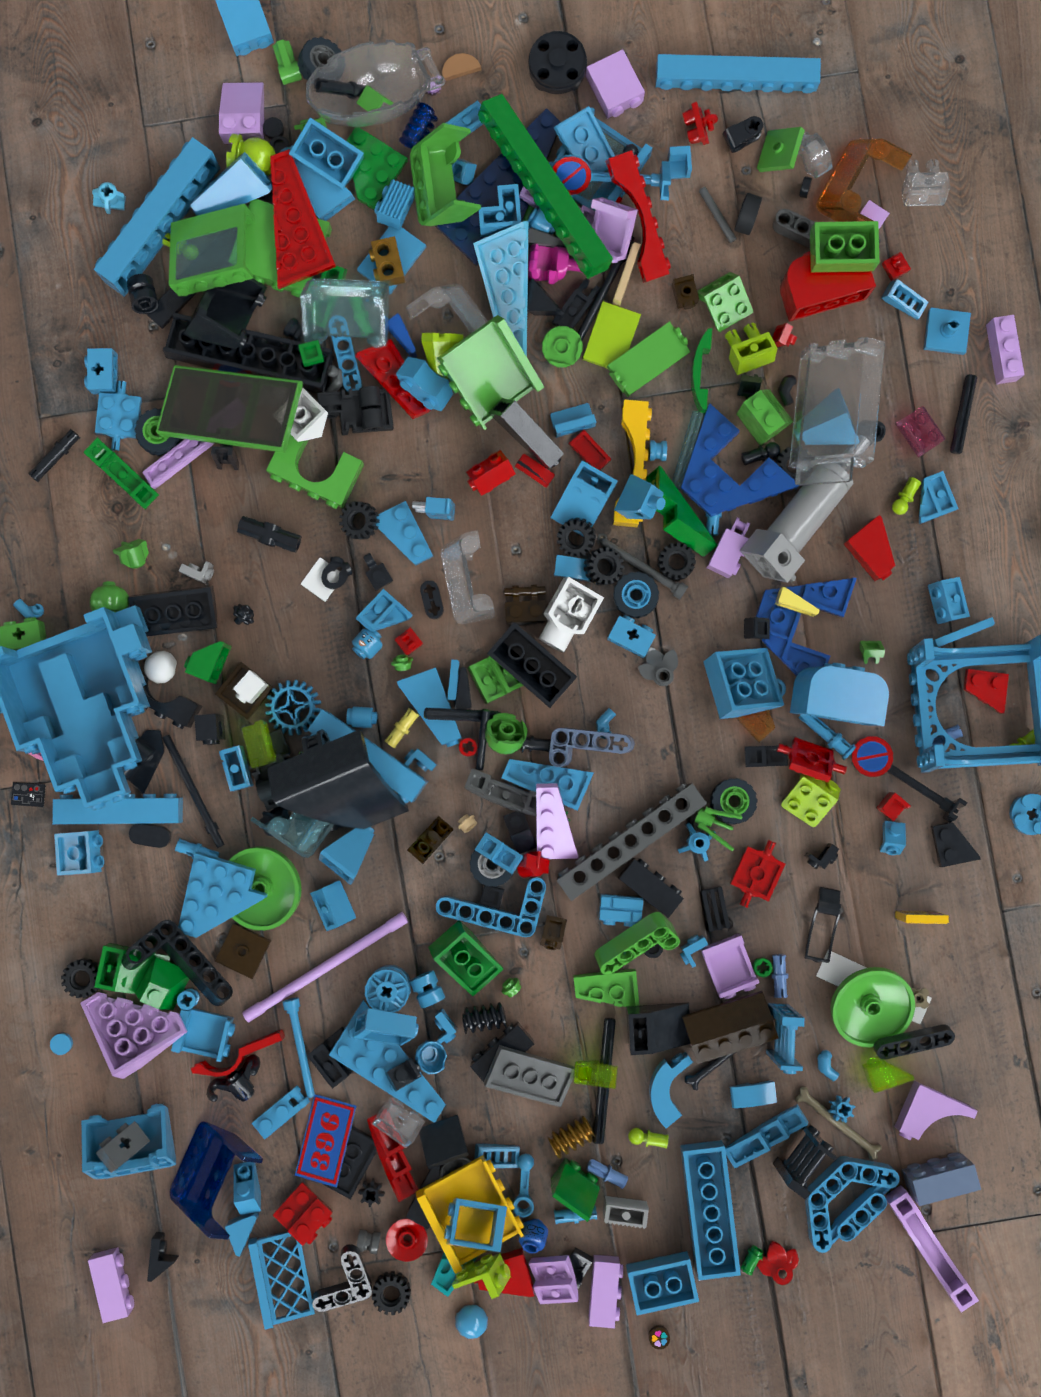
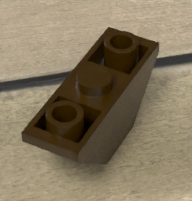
M438 816L407 851L424 864L454 829Z

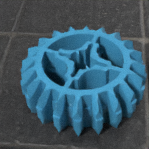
M286 680V687L282 683L278 684L280 691L275 688L272 689V692L276 695L274 697L268 695L267 698L272 700V704L266 703L265 706L271 707V710L267 711L266 715H273L268 721L269 723L276 721L274 729L282 726L281 730L284 734L288 728V734L291 736L294 734V729L297 735H301V728L308 732L307 724L311 726L313 723L311 720L317 717L314 715L315 711L320 712L322 710L315 706L321 704V700L314 701V698L319 694L317 692L310 694L313 690L312 686L305 690L306 682H302L299 687L298 680H294L293 686L289 680ZM293 691L302 692L308 701L298 702ZM287 693L286 704L278 708L279 700ZM293 702L295 705H300V707L295 709L294 714L291 710H285L291 707ZM310 707L307 717L300 723L301 711ZM288 713L294 725L285 723L279 714Z

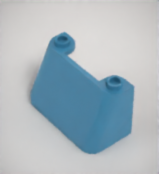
M163 1104L151 1105V1108L147 1110V1114L109 1121L102 1118L101 1115H93L89 1119L81 1121L82 1172L93 1179L113 1178L176 1165L168 1108ZM135 1121L149 1138L150 1142L111 1173L96 1154L101 1149L99 1144L109 1136L113 1139L118 1135L116 1130L123 1124L127 1123L130 1125ZM123 1142L119 1145L121 1148L124 1146Z

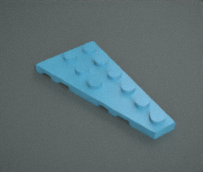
M529 221L520 222L473 243L493 318L499 315L505 319L526 357Z

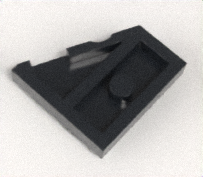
M953 822L931 826L939 867L981 860L979 854Z

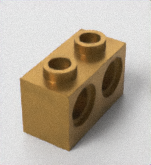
M395 236L371 241L372 249H369L371 262H376L377 269H373L376 282L380 281L382 288L406 283ZM382 250L389 251L386 256L379 255ZM387 269H391L394 271L393 274L389 276H386L383 273Z

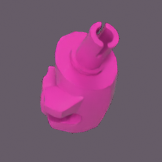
M539 244L531 245L528 252V280L548 281L549 284H555L565 277L567 270L583 273L580 271L575 259L569 258L567 248H551L539 246Z

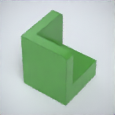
M366 85L357 104L370 114L376 116L383 102L390 106L394 102L376 89Z

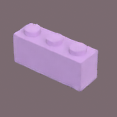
M1014 315L995 317L986 325L996 384L1016 382L1024 376V369Z
M118 1247L94 1253L88 1260L102 1322L106 1323L128 1317L134 1308V1299L129 1294V1278L124 1273V1257L122 1253L119 1252Z
M593 1255L588 1315L589 1326L615 1328V1321H619L620 1307L616 1306L617 1299L621 1300L622 1288L618 1286L619 1278H623V1265L620 1264L619 1257Z

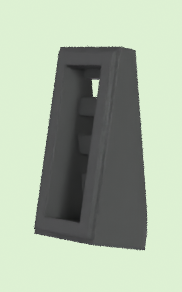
M534 228L529 229L528 249H530L532 244L551 248H566L558 237Z

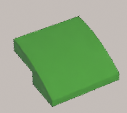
M490 656L468 667L485 704L524 686Z

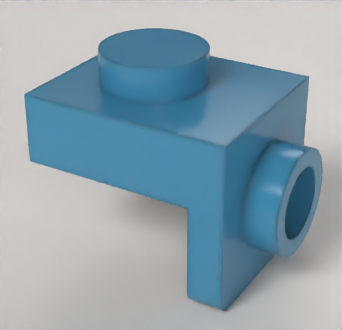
M884 821L883 843L880 847V852L887 853L888 855H900L906 846L905 823Z
M694 935L687 939V944L681 946L683 952L680 953V956L686 965L690 964L692 968L696 964L691 954L709 945L703 935Z

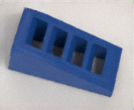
M397 313L386 322L387 329L411 357L416 358V348L401 316Z

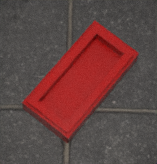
M585 430L581 431L569 442L571 448L584 462L598 470L603 469L612 460Z

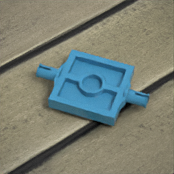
M118 381L117 393L99 392L95 433L96 435H106L112 438L111 450L120 451V439H136L134 430L141 414L142 398L125 394L127 384L125 381Z

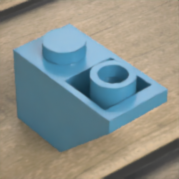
M255 1161L234 1165V1204L240 1215L261 1211V1190Z

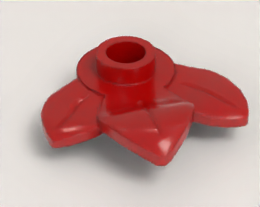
M772 1241L768 1248L767 1257L763 1256V1259L759 1260L757 1266L763 1275L772 1277L779 1285H786L793 1278V1270L797 1267L799 1258L795 1249L786 1252L779 1243ZM780 1270L786 1271L785 1278L779 1277L778 1272Z

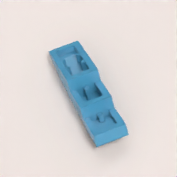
M798 1104L727 1146L725 1148L726 1155L733 1167L737 1168L770 1151L772 1146L788 1139L790 1134L807 1126L809 1122Z

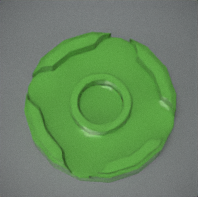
M557 326L551 329L545 335L542 342L543 355L551 365L556 367L573 365L580 358L583 351V342L580 335L575 329L568 326Z

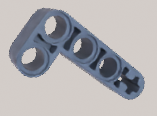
M557 728L551 735L549 761L554 767L569 765L572 760L573 748L619 754L629 753L634 749L635 742L627 734ZM562 731L567 735L564 743L559 740V734ZM581 734H585L587 737L585 745H581L579 742ZM601 736H605L608 741L604 748L599 744ZM614 741H624L628 743V746L623 748L621 745H614ZM559 752H562L565 756L563 763L557 761L556 757Z

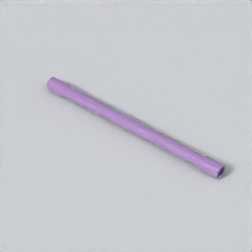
M400 912L386 921L385 924L266 999L244 1010L242 1014L248 1023L299 989L385 935L408 923L406 916L403 912Z

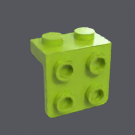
M801 773L798 783L785 797L781 805L811 827H816L838 801L841 788L832 780L825 782Z
M500 1253L494 1256L488 1254L475 1263L474 1261L465 1263L462 1266L463 1270L455 1276L456 1278L452 1286L456 1289L483 1279L491 1299L500 1296L511 1277L510 1269L504 1263Z

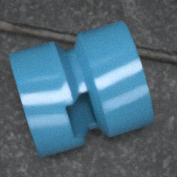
M434 970L425 972L409 981L413 992L418 993L416 999L421 1009L445 998L442 987L437 986L438 978ZM429 984L431 988L424 990L423 987Z

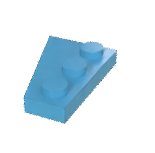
M406 501L380 513L376 517V519H380V523H376V526H379L378 529L415 566L434 557Z

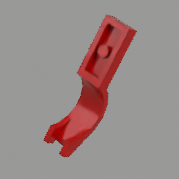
M281 1029L242 1045L239 1048L237 1061L233 1066L216 1068L204 1060L191 1067V1071L194 1074L207 1076H226L240 1066L247 1054L282 1041L285 1038L284 1032Z

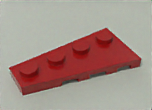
M392 339L356 353L355 357L412 419L431 411L400 386L396 373L403 365L404 360Z

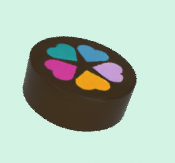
M661 1325L651 1328L649 1331V1341L652 1347L664 1349L669 1345L670 1335L667 1328Z

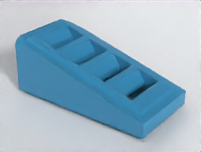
M899 279L891 281L881 297L888 304L916 320L920 318L929 303ZM909 298L912 299V300L910 301L909 305H907L906 303H907L908 299H909ZM915 303H919L917 308L913 310L912 308L914 307Z
M475 1144L474 1160L482 1156L484 1152H486V1161L491 1160V1152H494V1161H491L494 1168H519L517 1161L520 1146ZM500 1152H503L502 1161H500ZM508 1152H512L511 1162H508Z

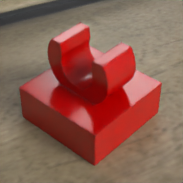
M901 252L882 263L891 281L911 270Z
M788 323L776 326L772 339L777 347H789L790 344H795L797 337L790 334L793 326Z
M411 627L394 639L408 656L423 645Z

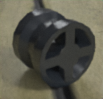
M292 318L284 328L283 335L301 342L309 328L306 325L299 324L296 318Z

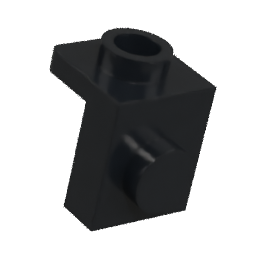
M828 843L818 858L810 853H806L804 856L808 858L807 863L815 869H818V867L825 869L829 863L832 864L837 859L839 848Z

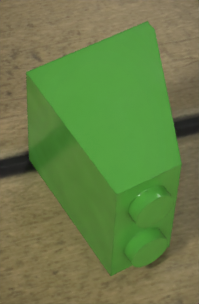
M770 389L759 390L743 402L736 414L761 446L794 422Z

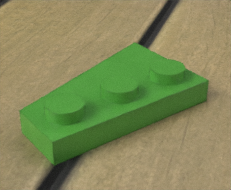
M636 969L617 970L608 975L601 972L573 975L576 998L598 1003L614 1004L617 1007L639 1006Z

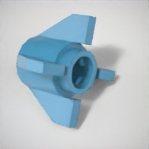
M690 823L685 824L690 835L686 840L687 845L678 848V852L682 853L691 850L700 854L704 862L707 861L706 851L710 846V839L713 837L709 834L705 835L704 833L696 832ZM698 839L702 840V842L700 843V847L696 846V841Z

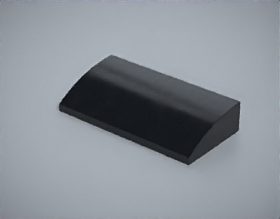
M213 586L131 595L128 597L130 607L136 605L141 609L149 630L145 632L147 637L218 628Z

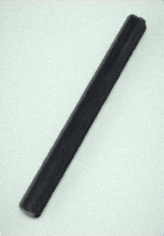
M614 1018L604 1019L593 1131L595 1137L593 1136V1143L603 1144L605 1138L616 1025Z

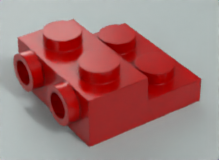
M302 1181L273 1213V1216L303 1246L306 1242L310 1245L318 1236L316 1231L321 1226L325 1228L333 1218L330 1215L333 1213V1210Z

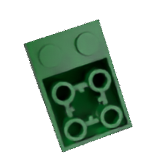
M108 943L102 949L94 987L114 992L135 994L154 957L157 956L169 962L170 957L167 954L156 952L135 970H128L123 967L121 959L129 947ZM129 954L132 961H138L135 955Z

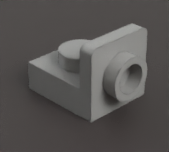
M206 561L200 572L201 568L189 563L188 566L182 564L179 572L206 584L207 580L209 581L214 574V565Z

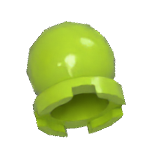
M232 133L229 138L232 148L231 152H227L226 166H230L245 152L267 176H270V156L276 154L275 149L270 143L259 137L243 141L241 134Z

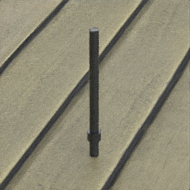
M631 236L626 259L613 263L578 331L582 341L622 263L626 262L629 250L635 240L633 236Z
M170 734L162 737L206 825L204 828L207 834L211 835L217 849L224 846L225 844L218 832L219 827L216 822H213Z

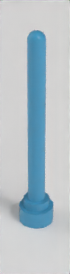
M299 997L286 999L282 1003L284 1010L290 1015L306 1095L308 1098H312L315 1092L298 1017L300 1001Z

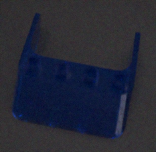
M203 1121L197 1126L172 1182L170 1198L208 1238L228 1240L230 1235L213 1218L212 1208L235 1155L242 1161L262 1163L263 1158L236 1134Z

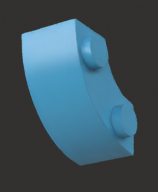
M408 357L396 373L400 386L423 403L427 409L442 411L453 396L448 379L436 374L425 360Z

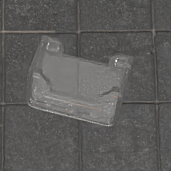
M478 530L462 534L445 544L441 549V560L453 617L460 624L495 618L491 598L486 594H473L467 561L473 560L474 552L481 548Z

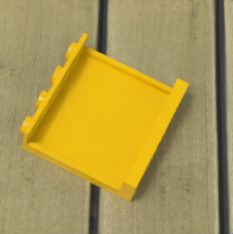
M484 1155L416 1191L417 1200L455 1274L463 1270V1264L486 1251L446 1244L447 1239H444L446 1225L450 1224L451 1216H448V1207L450 1202L453 1203V1199L459 1198L506 1206L502 1242L517 1234L523 1237L521 1229L524 1228V1225L519 1215L514 1216L512 1212L515 1209L510 1197H504L502 1191L505 1188L500 1178L495 1179L493 1172L496 1170L491 1160L486 1161ZM460 1206L455 1239L489 1245L494 1212Z

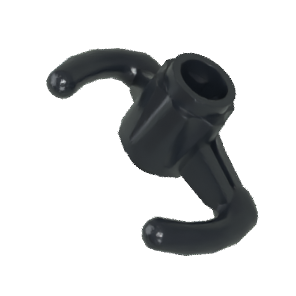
M252 1054L246 1058L243 1067L239 1071L231 1072L226 1079L216 1078L211 1081L207 1088V1098L212 1102H216L218 1100V1096L214 1093L216 1089L231 1092L236 1099L242 1102L251 1098L255 1090L253 1089L254 1085L250 1081V1076L257 1074L261 1064L260 1058L256 1054Z

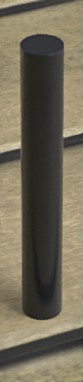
M482 709L475 767L477 770L484 769L487 743L485 731L490 717L489 709Z

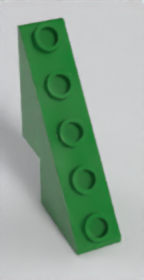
M659 465L646 477V481L663 492L665 507L662 510H656L663 515V530L704 557L716 548L718 544Z

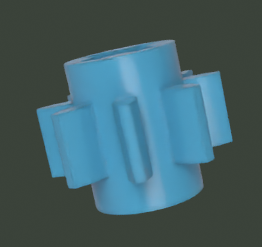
M836 1095L835 1101H829L831 1109L828 1112L834 1114L833 1120L838 1121L841 1117V1121L847 1123L848 1117H854L852 1109L855 1106L849 1104L850 1098L845 1097L842 1101L841 1096Z

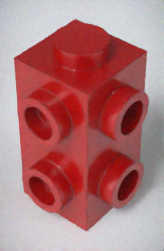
M501 450L491 454L487 459L479 464H475L466 471L469 480H467L468 485L472 491L477 490L481 496L489 493L493 488L516 475L508 458Z

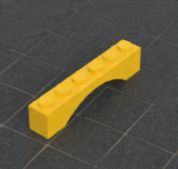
M624 400L621 425L632 444L634 453L633 475L646 481L647 469H643L644 461H648L649 449H645V442L649 441L650 428H647V421H651L652 408H648V401ZM614 510L613 525L638 527L639 522H643V519H627Z

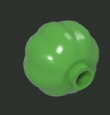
M103 582V586L96 588L92 592L90 607L92 611L105 607L116 613L129 607V596L123 588L116 586L115 582Z

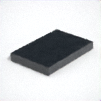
M352 1126L337 1188L326 1184L323 1185L351 1200L377 1152L372 1136Z

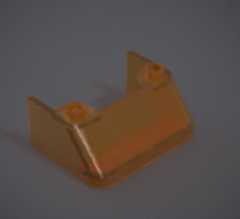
M855 139L850 141L816 202L817 210L837 222L873 221L858 213L862 200L857 193L851 190L868 157L882 160L902 171L912 154L885 139Z

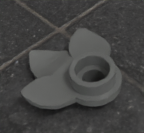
M649 648L646 655L647 664H642L638 667L641 676L647 680H654L659 686L669 685L674 678L673 671L678 666V657L675 650L672 649L663 655L658 650ZM660 673H666L667 678L661 680L659 677Z

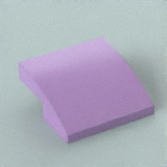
M569 1255L531 1258L528 1264L535 1278L533 1288L540 1304L578 1302L577 1283Z

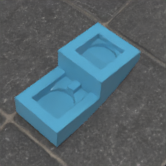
M557 555L554 576L570 577L574 580L590 582L591 579L586 577L588 572L584 571V567H587L584 561L587 559Z
M487 832L475 848V851L510 874L514 873L523 859L521 854Z
M769 1080L755 1084L745 1083L730 1087L732 1108H746L777 1103L774 1081Z

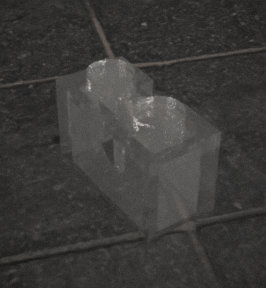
M391 1097L382 1105L372 1125L407 1148L415 1141L425 1121L416 1112L405 1110L401 1101ZM398 1117L402 1119L403 1124L399 1122Z

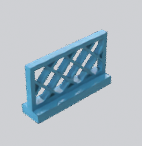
M287 1231L259 1239L257 1237L248 1239L265 1330L273 1328V1325L315 1314L302 1245L297 1240L292 1250L282 1245L287 1237L292 1236ZM272 1242L277 1247L272 1255H269L263 1251L262 1244ZM279 1248L290 1253L284 1263L274 1258ZM292 1255L301 1262L296 1271L287 1266ZM271 1261L281 1266L276 1276L267 1272V1267ZM283 1269L294 1274L288 1284L278 1279ZM296 1276L305 1283L300 1292L291 1287ZM275 1282L285 1287L280 1297L271 1293V1288ZM288 1290L298 1295L292 1305L282 1300ZM303 1298L308 1301L310 1309L300 1311L295 1306L299 1299ZM279 1303L289 1308L285 1316L276 1318L275 1310Z

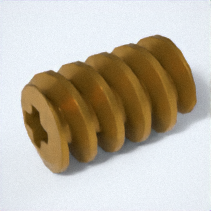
M584 1115L582 1116L581 1124L574 1120V1128L568 1123L567 1131L560 1127V1135L552 1131V1139L548 1137L559 1159L562 1158V1151L568 1155L570 1153L569 1147L576 1151L577 1143L584 1147V1139L591 1143V1135L595 1137Z

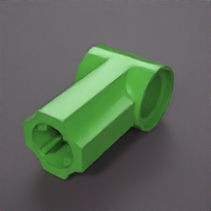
M285 40L276 41L272 46L279 65L277 67L283 85L303 80L290 42Z

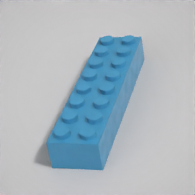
M193 137L189 142H186L179 156L171 161L167 172L159 177L155 188L147 193L145 201L140 208L135 209L128 224L121 228L117 239L109 244L105 255L97 260L94 271L104 283L125 297L128 293L127 280L135 274H142L162 248L163 238L168 240L164 236L166 233L171 234V222L182 220L191 209L190 204L193 199L209 185L221 169L213 151Z

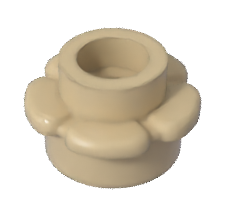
M466 814L460 818L458 829H461L464 833L472 830L477 824L474 819L475 816Z

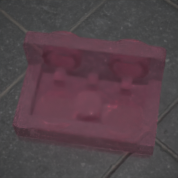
M924 406L919 407L896 423V426L918 458L945 440L944 435Z

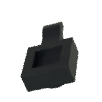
M370 553L363 556L370 568L365 574L375 591L393 582L383 563L377 566Z

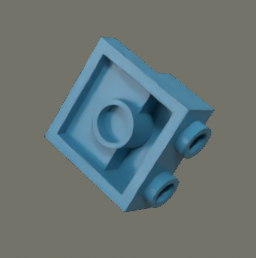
M99 830L54 834L57 876L102 872L104 858L100 854V847L103 844V838L99 835Z

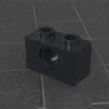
M194 715L196 741H203V745L220 744V740H226L224 715Z

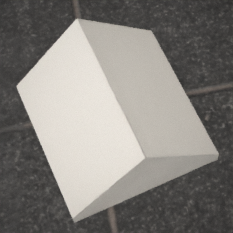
M303 387L290 433L298 442L322 437L328 412ZM289 400L273 415L282 426Z

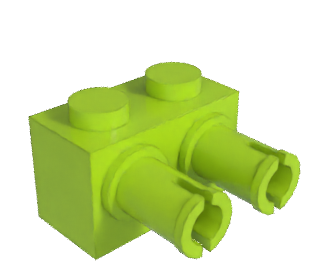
M754 322L751 323L752 327H750V324H747L743 328L748 340L742 342L735 329L732 330L733 335L731 331L725 334V338L731 347L729 360L737 375L775 361L778 348L769 332L760 334Z

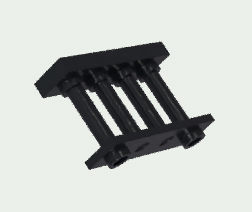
M811 1124L809 1127L805 1126L802 1128L806 1134L788 1159L781 1160L777 1157L773 1162L786 1185L805 1200L810 1195V1191L806 1187L808 1184L807 1180L825 1156H829L834 1161L837 1158L832 1152L834 1148L821 1139L819 1136L821 1132Z

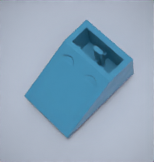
M581 461L550 518L562 525L572 518L585 519L586 523L590 522L592 524V528L618 481L588 463ZM573 530L577 534L584 537L582 532H580L579 530Z

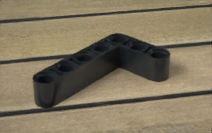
M171 920L161 921L129 947L122 956L121 962L123 967L128 970H135L162 948L214 1006H222L233 994L231 985ZM161 929H166L169 935H164ZM145 941L151 942L153 948L147 947ZM175 944L182 946L183 951L177 950ZM129 954L135 955L138 961H132ZM189 960H194L197 966H192ZM203 975H207L211 982H206ZM218 990L223 992L224 998L218 996Z

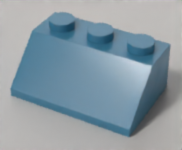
M309 118L289 152L290 156L342 190L354 176L364 159L362 151L312 118Z

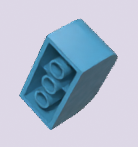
M824 663V666L808 667L803 669L794 681L790 713L868 726H884L889 698L888 686L882 677L875 673L865 672L863 667H845V664Z

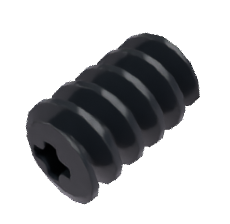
M498 1002L496 1009L492 1003L489 1004L488 1010H486L484 1004L481 1005L480 1011L477 1010L476 1006H473L472 1012L465 1007L462 1014L465 1034H467L468 1028H470L472 1033H475L477 1026L480 1032L484 1031L485 1025L488 1030H492L493 1024H495L497 1029H500L502 1022L505 1028H507L505 1011L501 1002Z

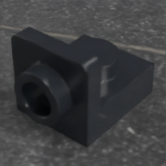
M410 1058L385 1074L396 1092L420 1078L421 1069L419 1064Z

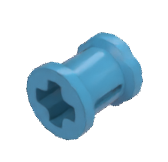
M188 988L178 995L177 1004L183 1010H190L198 1004L200 994L197 990ZM185 997H192V1001H185Z

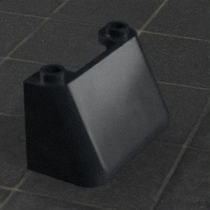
M224 260L218 269L233 265ZM253 278L204 291L183 334L190 339L231 349H237L238 346L242 348L248 338L245 336V329L256 307H262L267 298L264 295L267 287Z

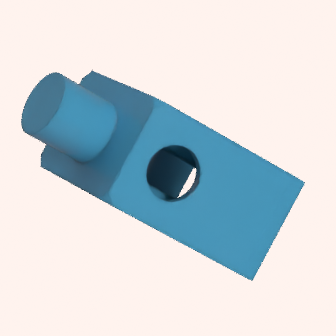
M630 474L614 510L627 519H652L656 510H662L665 507L663 492L653 484Z

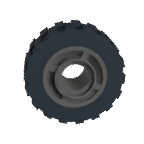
M323 37L309 39L298 55L299 60L297 64L303 78L311 85H314L317 78L338 81L344 71L345 58L342 55V51L329 39H324Z

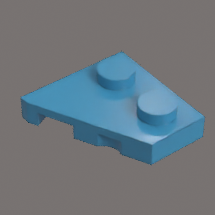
M944 471L922 479L919 524L959 509Z
M383 589L361 611L356 620L365 628L374 632L408 621L413 614Z

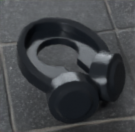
M331 557L330 563L322 572L321 580L323 585L333 590L343 586L348 576L352 575L351 565L348 562H344L340 557ZM338 567H341L339 580L336 583L329 582L327 579L328 574L332 571L335 572Z

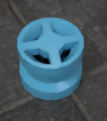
M650 440L649 461H654L655 459L666 461L667 441L657 443L654 440Z

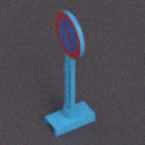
M564 155L557 159L552 166L570 195L579 194L584 191L591 181L612 182L609 172L591 171L588 162L577 155ZM662 161L659 174H640V176L643 175L646 184L660 187V200L669 201V185H671L670 161Z

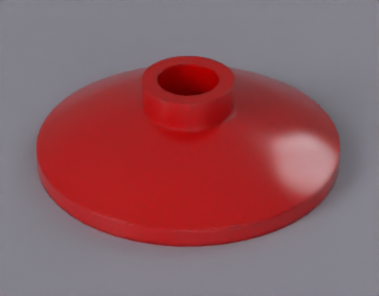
M408 1218L394 1222L386 1235V1246L389 1253L397 1260L404 1262L414 1261L421 1257L428 1245L426 1229ZM409 1234L411 1240H405L404 1235Z

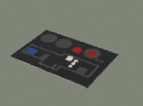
M13 782L11 805L44 807L46 785Z

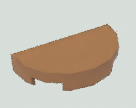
M465 53L455 54L444 63L442 69L443 82L481 71V65L472 55Z

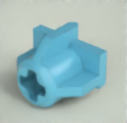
M104 182L97 189H93V206L105 208L107 214H111V209L125 210L126 196L117 191L112 183Z

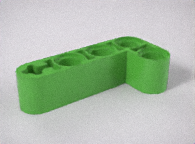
M653 912L598 948L594 956L601 973L608 975L614 973L656 944H659L665 950H672L680 944V939L673 924L662 913Z

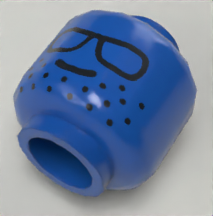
M539 1219L524 1222V1228L521 1229L523 1237L519 1235V1243L523 1250L528 1253H537L543 1250L548 1237L546 1225Z

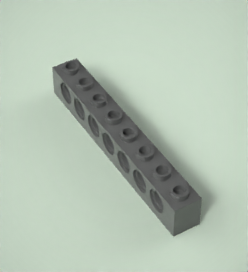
M686 782L675 789L677 793L672 797L669 794L659 801L660 805L653 809L651 806L642 813L644 817L638 821L636 819L631 820L625 825L627 829L623 832L616 831L609 836L610 841L605 845L602 843L591 849L593 852L588 857L585 855L581 856L575 861L576 865L570 870L566 867L558 873L559 877L556 880L569 899L572 901L705 806L707 804L693 783L688 785ZM678 798H683L686 802V806L681 810L675 806ZM662 810H666L669 813V818L665 822L660 821L658 818L659 812ZM645 822L652 824V831L648 834H644L641 829ZM628 834H633L636 839L635 843L631 846H627L624 841ZM612 846L617 847L619 850V854L615 858L609 857L607 853L608 849ZM596 858L602 861V866L598 870H594L590 866L591 861ZM577 871L585 873V879L581 882H577L573 878L574 873Z

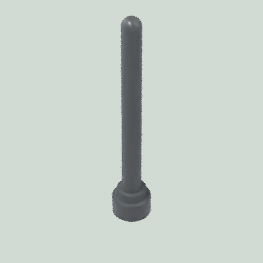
M601 540L600 543L604 548L615 549V553H620V558H623V560L671 589L673 596L680 600L689 587L683 582H673L609 540Z

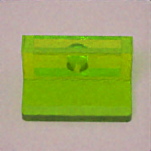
M259 720L254 722V725L243 727L242 732L251 767L256 768L277 762L267 722Z

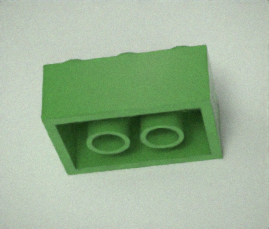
M878 221L815 222L810 230L811 272L874 271L880 263Z

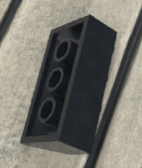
M515 622L487 653L549 708L553 706L577 678L573 672Z

